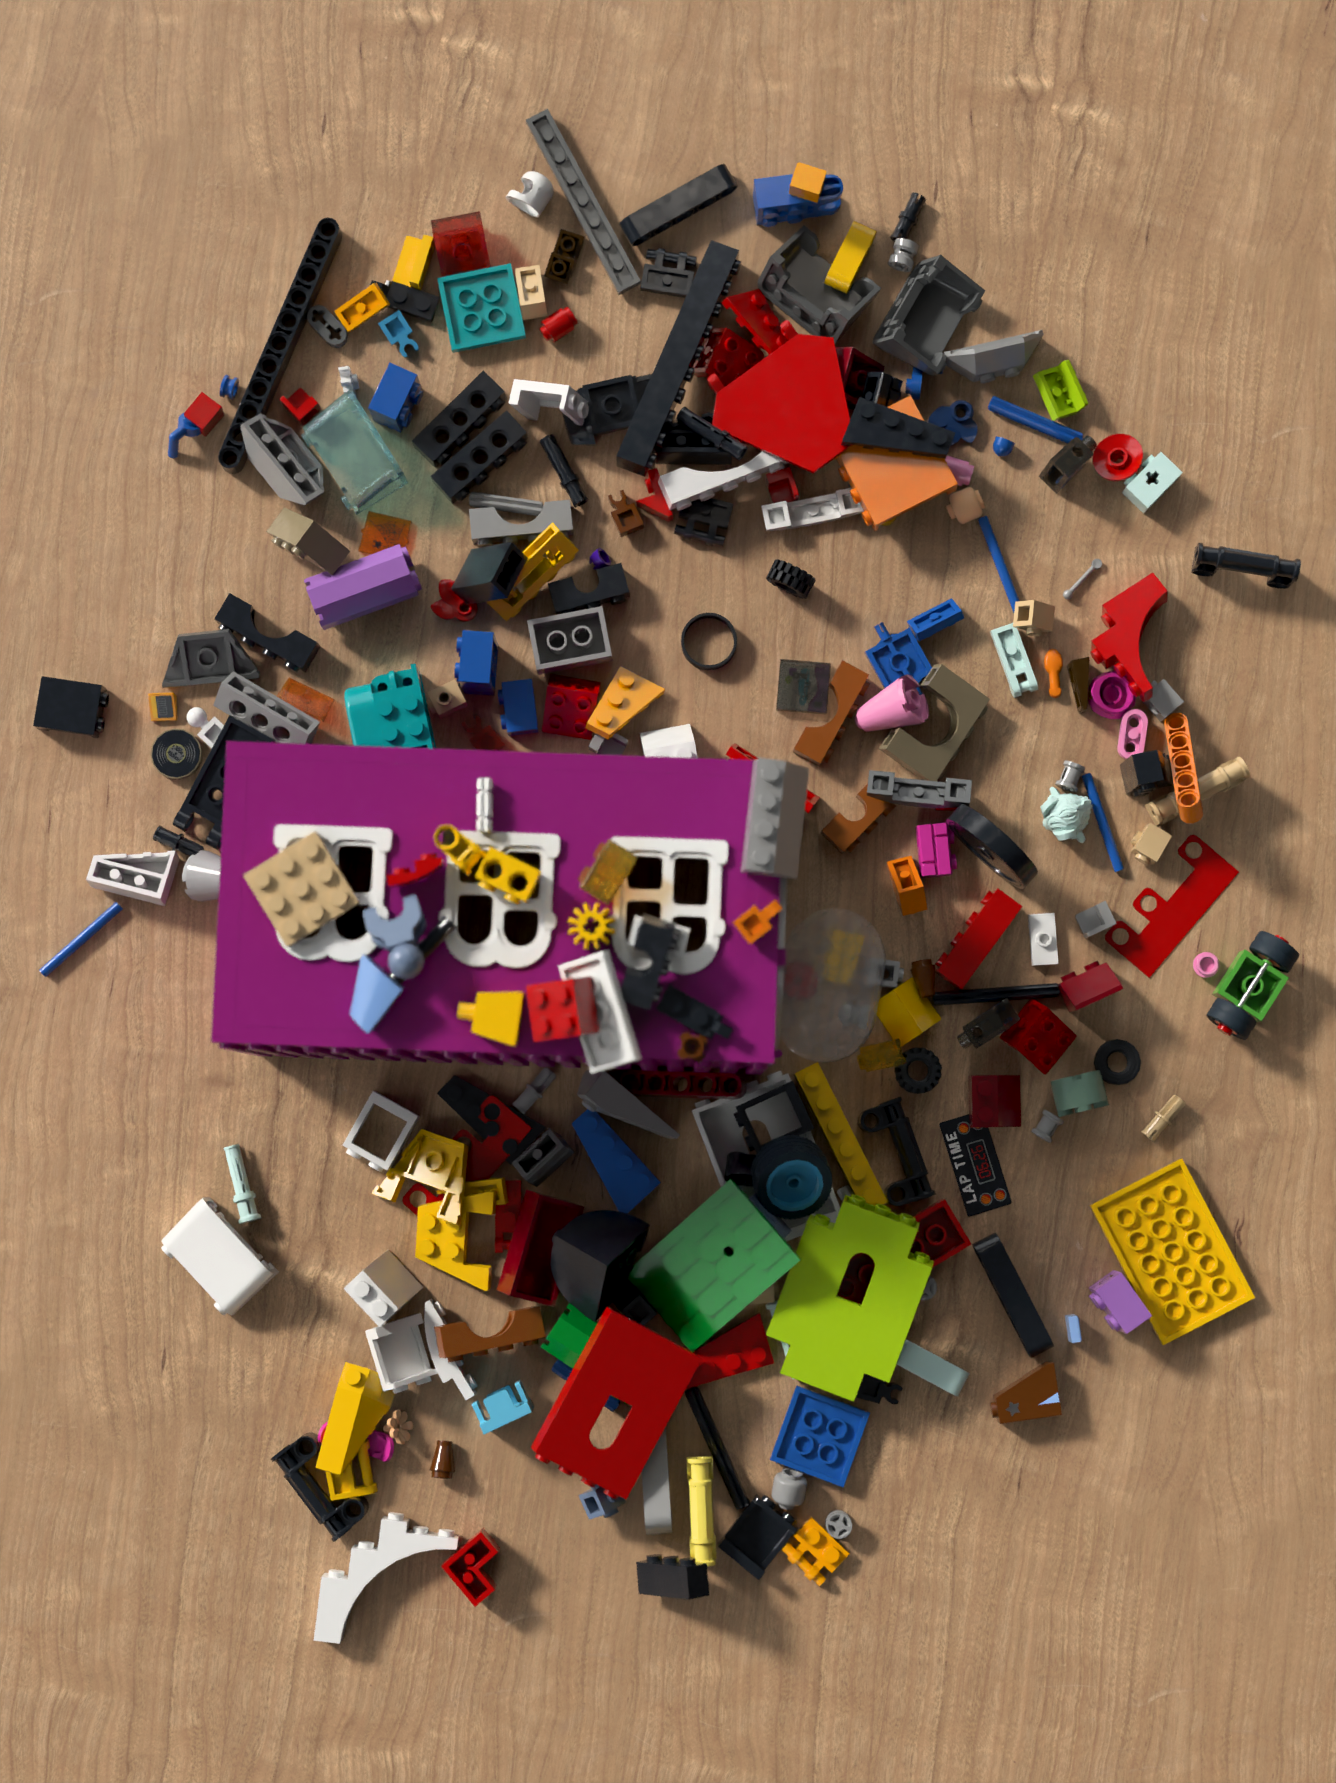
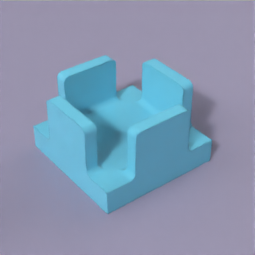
M521 1380L515 1382V1387L522 1402L517 1401L510 1385L487 1395L483 1402L490 1415L488 1418L485 1416L478 1400L472 1403L483 1434L532 1412L534 1405L528 1397Z

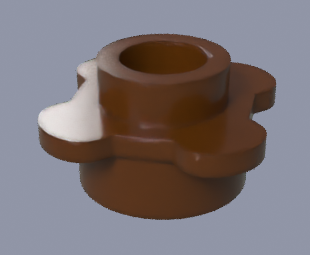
M689 1032L682 1033L680 1036L681 1048L677 1051L678 1057L682 1060L691 1058L696 1062L703 1061L705 1058L703 1053L704 1045L708 1042L706 1036L690 1035ZM691 1044L695 1045L694 1050L690 1049Z

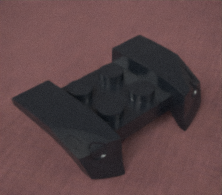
M652 374L639 377L627 375L582 385V388H578L576 392L588 401L589 410L587 417L584 418L583 425H577L562 412L571 444L595 446L594 436L628 429Z

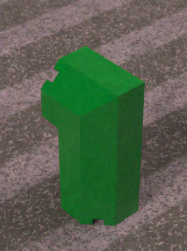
M569 1303L566 1308L570 1312L564 1310L546 1338L550 1343L544 1341L541 1348L573 1369L599 1321H592Z

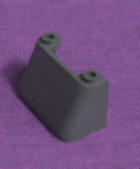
M803 225L770 256L758 279V288L766 298L810 334L833 337L834 343H836L874 300L881 287L866 277H860L853 283L847 294L824 284L831 265L817 254L820 246L817 235Z
M942 255L923 260L910 273L872 342L879 349L928 375L940 374L947 365V356L943 353L944 348L963 315L971 311L975 312L981 306V298L986 290Z

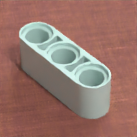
M907 1339L897 1361V1365L957 1397L970 1374Z

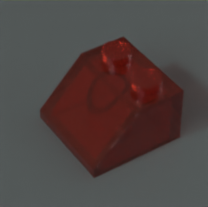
M480 211L431 220L442 277L491 267Z

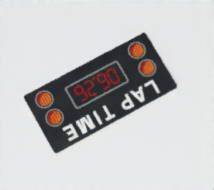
M969 1114L939 1123L967 1215L970 1217L1011 1204L1012 1201L989 1128H970Z

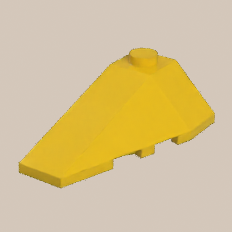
M345 1362L333 1400L316 1469L341 1476L360 1451L362 1444L376 1429V1425L381 1418L390 1410L395 1394L393 1389L383 1391L378 1372Z

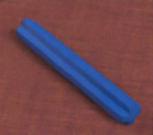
M992 397L988 405V409L994 413L1069 444L1071 442L1070 445L1078 447L1079 442L1083 439V434L998 397Z

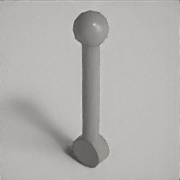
M1094 559L1091 567L1069 590L1063 592V597L1067 600L1071 599L1073 592L1088 576L1102 566V561Z

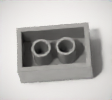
M602 606L527 620L538 675L613 661Z

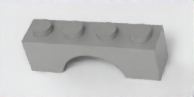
M570 500L545 502L541 513L534 520L526 524H512L505 521L499 516L495 507L469 509L471 538L473 545L478 544V547L492 546L495 542H512L517 544L518 540L526 539L532 543L552 522L568 538L569 535H574Z

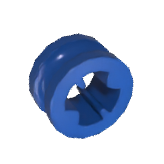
M225 375L220 387V397L229 396L230 400H234L239 387V378L230 379L229 375Z

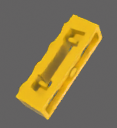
M552 522L523 551L528 559L514 584V587H517V589L513 591L512 588L508 598L487 601V603L505 621L516 616L528 600L537 596L539 589L546 582L552 581L558 571L575 558L579 549Z

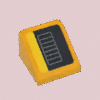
M148 694L151 721H177L176 694Z

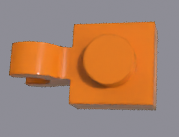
M777 900L771 902L761 911L754 905L732 923L750 945L772 928L767 920L783 908Z

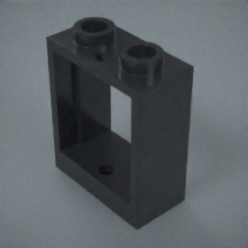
M793 1081L736 1106L738 1112L733 1114L739 1127L744 1126L748 1133V1136L744 1137L750 1151L755 1150L758 1153L765 1144H760L745 1109L785 1091L802 1127L782 1136H799L814 1129Z

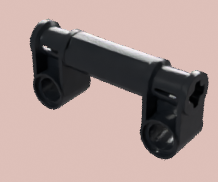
M1198 543L1194 551L1191 573L1199 576H1214L1218 569L1268 577L1267 586L1287 589L1299 577L1301 560L1280 559L1277 555L1223 546L1213 548L1203 546V543Z
M901 1096L861 1112L857 1120L860 1129L867 1133L889 1128L906 1176L902 1180L887 1185L884 1190L887 1203L893 1206H902L936 1195L935 1190L931 1189L927 1178L928 1170L909 1117H906L903 1111ZM869 1113L873 1114L877 1119V1123L873 1128H868L864 1124V1118ZM895 1187H899L903 1191V1197L898 1202L893 1201L890 1196L891 1190Z
M309 1432L302 1435L291 1445H287L274 1455L271 1460L272 1462L276 1461L285 1473L284 1478L305 1503L318 1523L325 1526L332 1536L331 1540L335 1542L366 1515L369 1510V1503L364 1496H356L347 1499L338 1507L333 1504L304 1465L321 1449L317 1439L318 1435ZM303 1440L312 1442L314 1446L313 1452H307L303 1449ZM355 1502L360 1505L361 1514H353L350 1511V1503Z

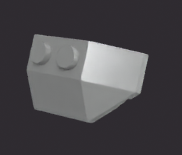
M1043 330L944 352L947 356L946 366L972 382L988 383L995 380V377L1005 375L1006 378L1017 376L1020 374L1019 371L1024 369L1044 335Z
M261 413L240 426L248 459L280 498L306 505L324 493L323 466L291 427L276 420L268 419L267 416Z

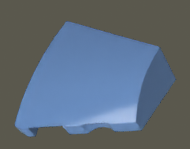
M363 954L360 958L350 1015L365 1032L370 1033L381 1022L390 1010V1006L404 988L384 973V968L369 956Z

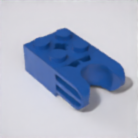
M793 174L754 179L753 202L757 225L763 224L764 227H771L777 225L778 222L785 221L794 224L806 218L835 214L841 206L842 180L836 175H826L819 201L816 203L789 194Z

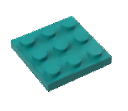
M511 263L437 278L452 353L526 338Z

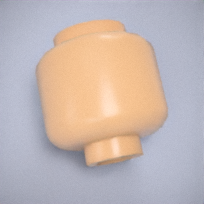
M967 487L951 494L949 497L950 504L946 506L951 519L957 518L960 524H965L981 517L983 514L982 509L986 508L979 490L974 491L972 487Z

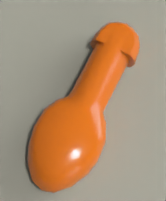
M1052 648L1045 655L1044 668L1049 674V694L1053 698H1058L1062 693L1059 673L1063 667V660L1060 653Z

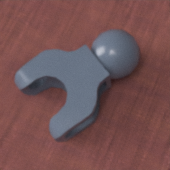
M415 894L403 898L404 910L394 920L380 918L375 907L363 911L366 928L371 935L373 943L377 947L389 952V968L394 975L402 979H411L419 975L424 967V955L418 948V941L423 936L427 925Z

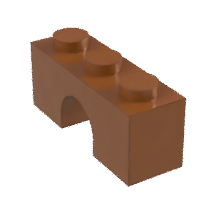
M868 784L856 796L865 808V815L862 819L850 821L839 812L821 830V834L841 854L846 850L851 853L861 843L858 838L864 832L869 835L876 828L878 817L881 814L886 817L896 807L894 803L867 796Z

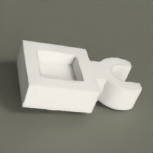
M349 366L338 367L341 377L340 382L346 399L357 398L355 390L360 389L357 374H352Z

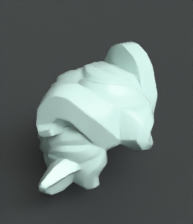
M1050 787L1051 795L1040 807L1044 817L1043 826L1045 829L1052 831L1059 841L1077 839L1080 843H1084L1086 839L1082 830L1090 819L1091 800L1087 796L1083 797L1072 793L1060 794L1057 788Z

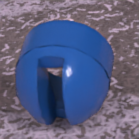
M996 436L993 450L998 456L1004 457L1012 452L1015 443Z

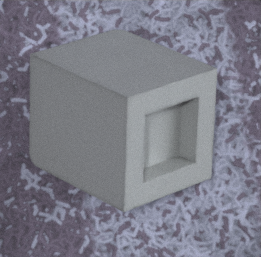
M617 733L609 739L595 734L588 747L590 751L597 755H622L628 744V739Z
M1106 901L1075 915L1085 938L1117 924Z

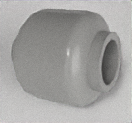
M792 1468L783 1469L782 1472L777 1473L774 1477L771 1492L773 1500L779 1504L780 1508L792 1510L795 1506L803 1504L807 1480L802 1476V1472Z

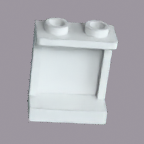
M518 379L513 381L508 404L528 420H537L540 406L559 408L574 423L583 425L584 418L588 415V401L569 385Z
M421 1313L365 1331L383 1391L393 1389L394 1394L409 1389L408 1384L416 1382V1385H421L432 1381L430 1376L438 1374L436 1368L431 1369L418 1328L419 1324L424 1323Z

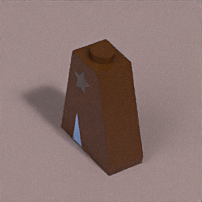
M1045 1361L994 1394V1402H990L992 1418H997V1422L1000 1424L1062 1415L1054 1362Z

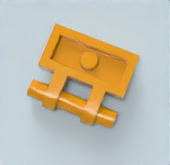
M812 1516L793 1535L800 1544L794 1548L787 1542L781 1549L788 1556L787 1559L792 1564L796 1563L805 1572L804 1576L809 1581L813 1580L818 1586H821L826 1580L819 1571L825 1566L832 1573L850 1554ZM806 1550L817 1558L813 1565L802 1556Z

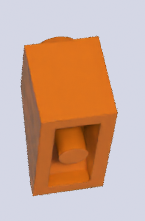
M912 856L888 861L887 867L902 915L905 916L928 910L924 886Z

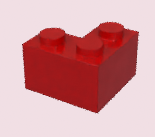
M484 1527L447 1558L441 1566L474 1607L489 1596L497 1586L482 1566L498 1553L500 1547Z

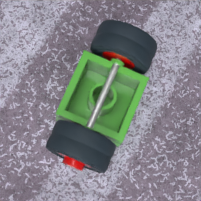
M1260 931L1249 947L1251 953L1247 950L1238 952L1212 993L1217 999L1206 1016L1217 1026L1219 1031L1227 1036L1233 1035L1242 1040H1246L1249 1037L1256 1023L1263 1020L1289 979L1280 971L1288 973L1299 958V953L1289 945L1286 939L1265 931Z

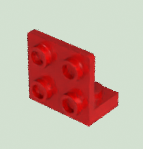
M713 328L710 339H707L704 344L705 348L701 360H696L693 366L695 368L694 375L697 377H709L711 374H716L724 387H726L759 363L764 353L729 328Z
M551 674L547 685L542 732L591 740L593 732L585 727L597 706L601 682Z
M1030 999L1008 1026L1010 1028L1004 1031L999 1038L1005 1044L1019 1051L1032 1065L1046 1075L1076 1039L1077 1035L1048 1007L1034 999Z

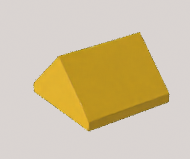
M913 977L870 1005L892 1039H895L894 1042L899 1048L941 1020L928 998H920V993Z

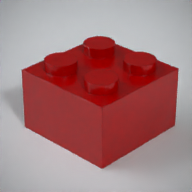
M591 976L526 985L534 1042L599 1032Z

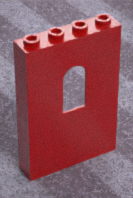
M606 1307L531 1446L533 1451L537 1453L535 1458L548 1465L550 1461L558 1464V1469L569 1476H572L573 1473L581 1476L580 1481L592 1488L596 1484L604 1488L603 1493L617 1500L618 1496L627 1500L702 1358L615 1310ZM612 1395L631 1405L632 1408L614 1442L607 1448L599 1449L592 1445L590 1432L608 1398Z

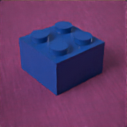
M389 362L368 407L373 421L400 433L403 427L407 428L413 416L411 413L414 404L418 405L423 396L417 374Z

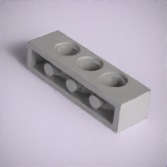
M234 671L221 683L213 705L224 713L234 716L274 738L276 743L312 744L320 724L318 720Z

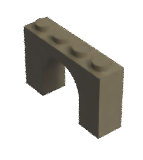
M943 664L933 665L920 686L946 705L951 719L950 729L946 737L936 745L926 746L901 728H892L879 750L920 779L937 782L944 777L946 773L945 767L949 761H953L959 754V746L962 741L968 739L974 730L973 724L977 718L980 719L988 709L986 705L990 700Z

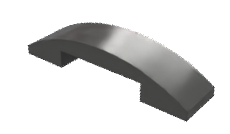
M869 770L867 796L898 805L921 808H956L960 804L970 805L972 780L946 778V782L897 778L894 777V772Z

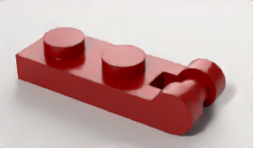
M505 1180L508 1203L496 1205L495 1253H503V1250H509L511 1240H504V1232L514 1233L522 1206V1180Z

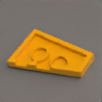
M620 666L585 728L609 739L627 725L630 719L639 712L644 711L652 701L661 697L665 689Z

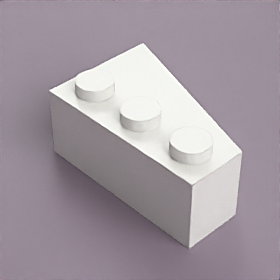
M167 851L166 853L143 852V854L94 855L86 880L92 888L165 906L180 858L176 851Z

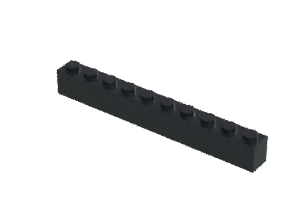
M713 240L710 241L616 455L617 467L644 477L648 469L652 470L657 460V455H655L657 448L663 447L667 437V433H665L667 425L672 426L676 416L674 409L677 403L681 404L684 399L686 390L683 388L686 382H691L694 376L695 368L693 365L696 360L700 361L705 348L702 346L705 338L710 339L714 325H712L714 317L719 318L723 308L721 303L723 296L728 297L732 288L730 280L733 275L737 276L742 261L739 260V250Z

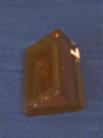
M288 678L277 695L278 698L324 722L335 700L292 678Z

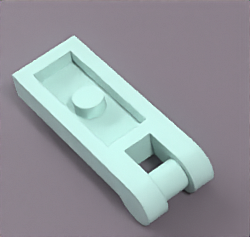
M1013 623L991 630L990 634L1008 680L1012 696L1016 698L1022 696V693L1028 690L1030 692L1038 690V684L1018 629L1013 627ZM1024 674L1026 681L1018 683L1016 676Z

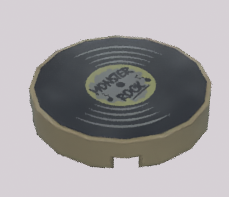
M174 728L164 731L156 738L152 745L151 759L153 765L160 774L169 779L190 777L198 770L202 763L201 744L193 734L184 729Z

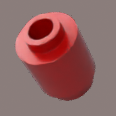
M568 307L563 310L560 308L542 320V327L539 329L547 341L551 339L555 343L573 331L578 321Z

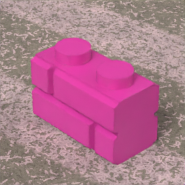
M947 823L916 826L920 878L951 876L953 874L952 870L957 869L956 855L951 854L950 844H954V832L948 829Z

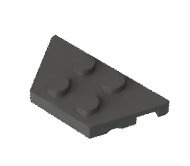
M230 629L179 634L162 682V688L223 682L233 671L246 679L260 678V671Z

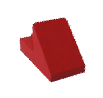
M658 469L648 470V479L644 481L648 493H653L654 495L637 500L636 506L667 522L673 521L672 511L669 509L658 484L660 478Z

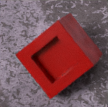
M302 388L295 391L288 399L284 396L280 398L282 405L302 426L322 410L319 403Z
M201 392L184 412V416L199 427L201 434L206 437L224 416L222 406Z
M790 467L766 474L765 481L772 503L798 501L799 493Z

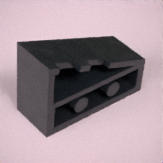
M1152 750L1133 754L1120 764L1126 795L1133 793L1134 797L1148 795L1149 792L1154 791L1153 789L1174 785L1170 757L1166 753H1162V751Z

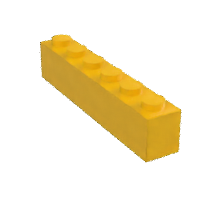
M817 1062L794 1073L853 1194L866 1199V1203L874 1206L887 1203L888 1201L819 1063Z

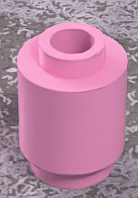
M947 456L945 460L958 485L962 486L964 484L969 486L974 466L969 465L968 461Z

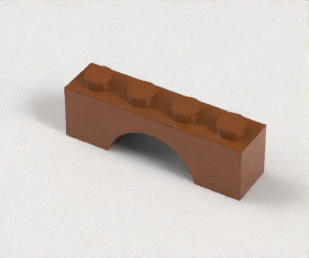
M842 660L829 684L838 704L835 717L823 726L805 727L794 747L793 753L819 767L822 761L826 763L829 761L834 749L830 748L834 739L838 741L841 739L846 727L842 726L846 717L850 719L853 717L858 707L855 704L858 695L864 696L871 684L867 682L869 674Z
M540 1306L509 1311L503 1328L490 1337H481L475 1334L465 1322H455L434 1327L439 1358H448V1362L463 1360V1355L473 1353V1357L489 1354L488 1349L497 1347L498 1352L514 1349L513 1344L522 1342L523 1346L538 1344V1339L545 1337Z

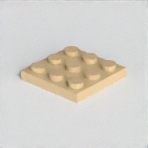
M316 831L243 875L286 947L292 946L360 904Z

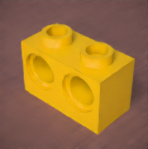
M490 846L475 877L480 880V887L494 893L495 889L506 893L504 896L506 900L519 905L521 901L526 904L528 903L542 873ZM493 864H498L503 869L502 875L497 879H491L487 875L488 868ZM520 876L525 877L528 880L527 888L523 891H515L512 887L513 880Z

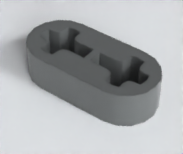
M315 305L309 309L307 319L310 326L328 345L333 348H341L347 343L348 334L346 329L327 308ZM316 313L318 315L323 314V318L326 322L325 325H323L320 321L314 322V315ZM330 328H332L336 333L341 331L340 340H337L336 338L331 340L332 335L329 331Z

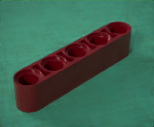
M628 1070L623 1072L618 1080V1083L632 1095L644 1097L736 1100L742 1098L747 1091L745 1080L731 1073ZM632 1077H636L637 1086L630 1090L628 1088V1081ZM661 1078V1088L654 1091V1080ZM686 1078L688 1083L686 1089L679 1091V1081ZM711 1079L713 1082L712 1089L704 1092L703 1083ZM733 1080H737L738 1089L733 1093H729L728 1084Z

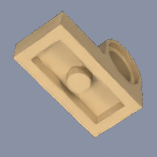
M540 265L515 268L523 320L548 317Z

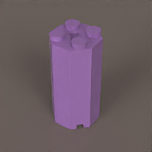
M400 544L341 565L333 575L325 571L304 579L316 615L320 617L319 623L322 629H329L418 596V591L422 590L415 570L410 571L409 567L414 565L406 546L401 548Z

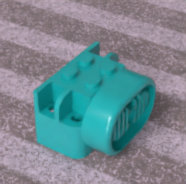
M410 664L411 669L398 672L394 670L389 671L388 674L375 677L370 684L351 687L345 690L344 699L353 746L437 749L423 680L416 664Z

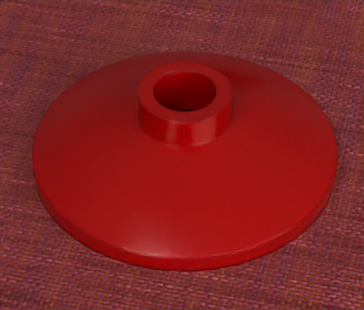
M1114 434L1106 437L1096 446L1093 453V466L1096 472L1102 478L1109 481H1122L1130 478L1139 470L1143 462V450L1140 443L1134 437L1127 434ZM1118 459H1124V461L1119 464L1115 463Z

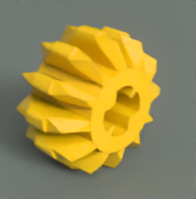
M584 903L583 906L586 913L582 914L579 909H574V913L579 917V920L569 918L568 922L572 925H577V928L569 929L568 933L569 935L580 934L573 941L576 945L585 939L584 950L589 949L590 941H593L595 949L599 950L598 940L601 939L608 945L610 941L604 934H615L614 929L606 928V925L614 924L615 919L609 918L604 920L610 913V910L606 908L599 914V903H595L593 911H590L588 903ZM594 919V923L598 921L600 924L599 927H596V933L590 934L589 930L587 932L584 931V926L588 925L587 920Z

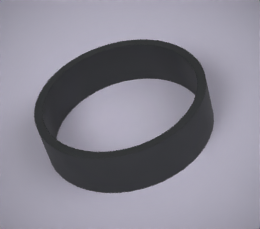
M699 614L693 617L683 629L681 636L683 654L689 663L699 669H719L732 659L736 651V631L730 621L719 614ZM705 618L717 619L726 624L732 632L734 646L730 655L724 661L714 665H704L696 662L689 656L684 645L685 634L689 627L696 621Z

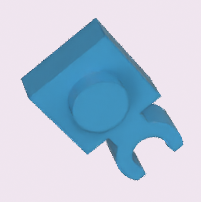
M400 310L378 323L392 346L399 342V350L404 358L408 357L404 350L407 345H412L416 351L419 350L418 344L407 337L413 331Z

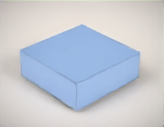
M1075 1314L1065 1315L1068 1341L1071 1343L1081 1342L1079 1317Z

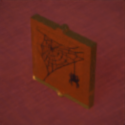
M368 511L365 526L361 529L362 538L358 551L374 554L400 544L401 548L405 547L406 544H409L408 535L412 522Z

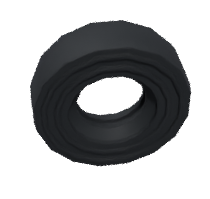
M1120 1039L1107 1041L1095 1053V1070H1100L1103 1080L1108 1084H1127L1135 1079L1140 1071L1141 1059L1139 1052L1128 1041ZM1114 1052L1122 1053L1127 1059V1066L1121 1072H1114L1108 1066V1058Z

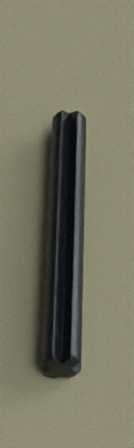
M1057 983L939 991L935 992L936 995L932 996V1002L934 1006L1053 998L1059 996L1060 990Z
M695 1386L686 1390L685 1396L735 1508L742 1509L748 1506L750 1501L699 1387Z

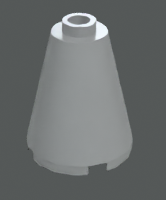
M200 850L196 855H191L184 865L182 882H186L187 890H184L191 899L203 902L219 899L221 856L210 851Z

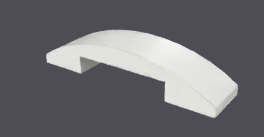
M852 488L837 490L834 494L788 503L782 501L761 506L766 531L821 524L864 512L860 503L855 504L850 494Z

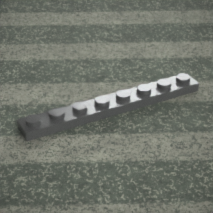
M546 109L526 119V124L618 295L640 285V278L549 110Z

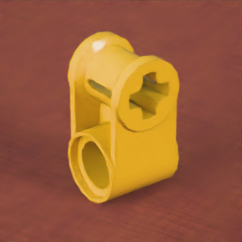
M451 825L440 826L434 834V840L439 849L450 857V860L468 876L471 874L470 869L481 857L484 858L486 855L479 846L469 838L467 839ZM444 831H451L455 834V841L449 846L442 845L439 840L440 835ZM471 852H473L472 855L464 862V860L471 854Z

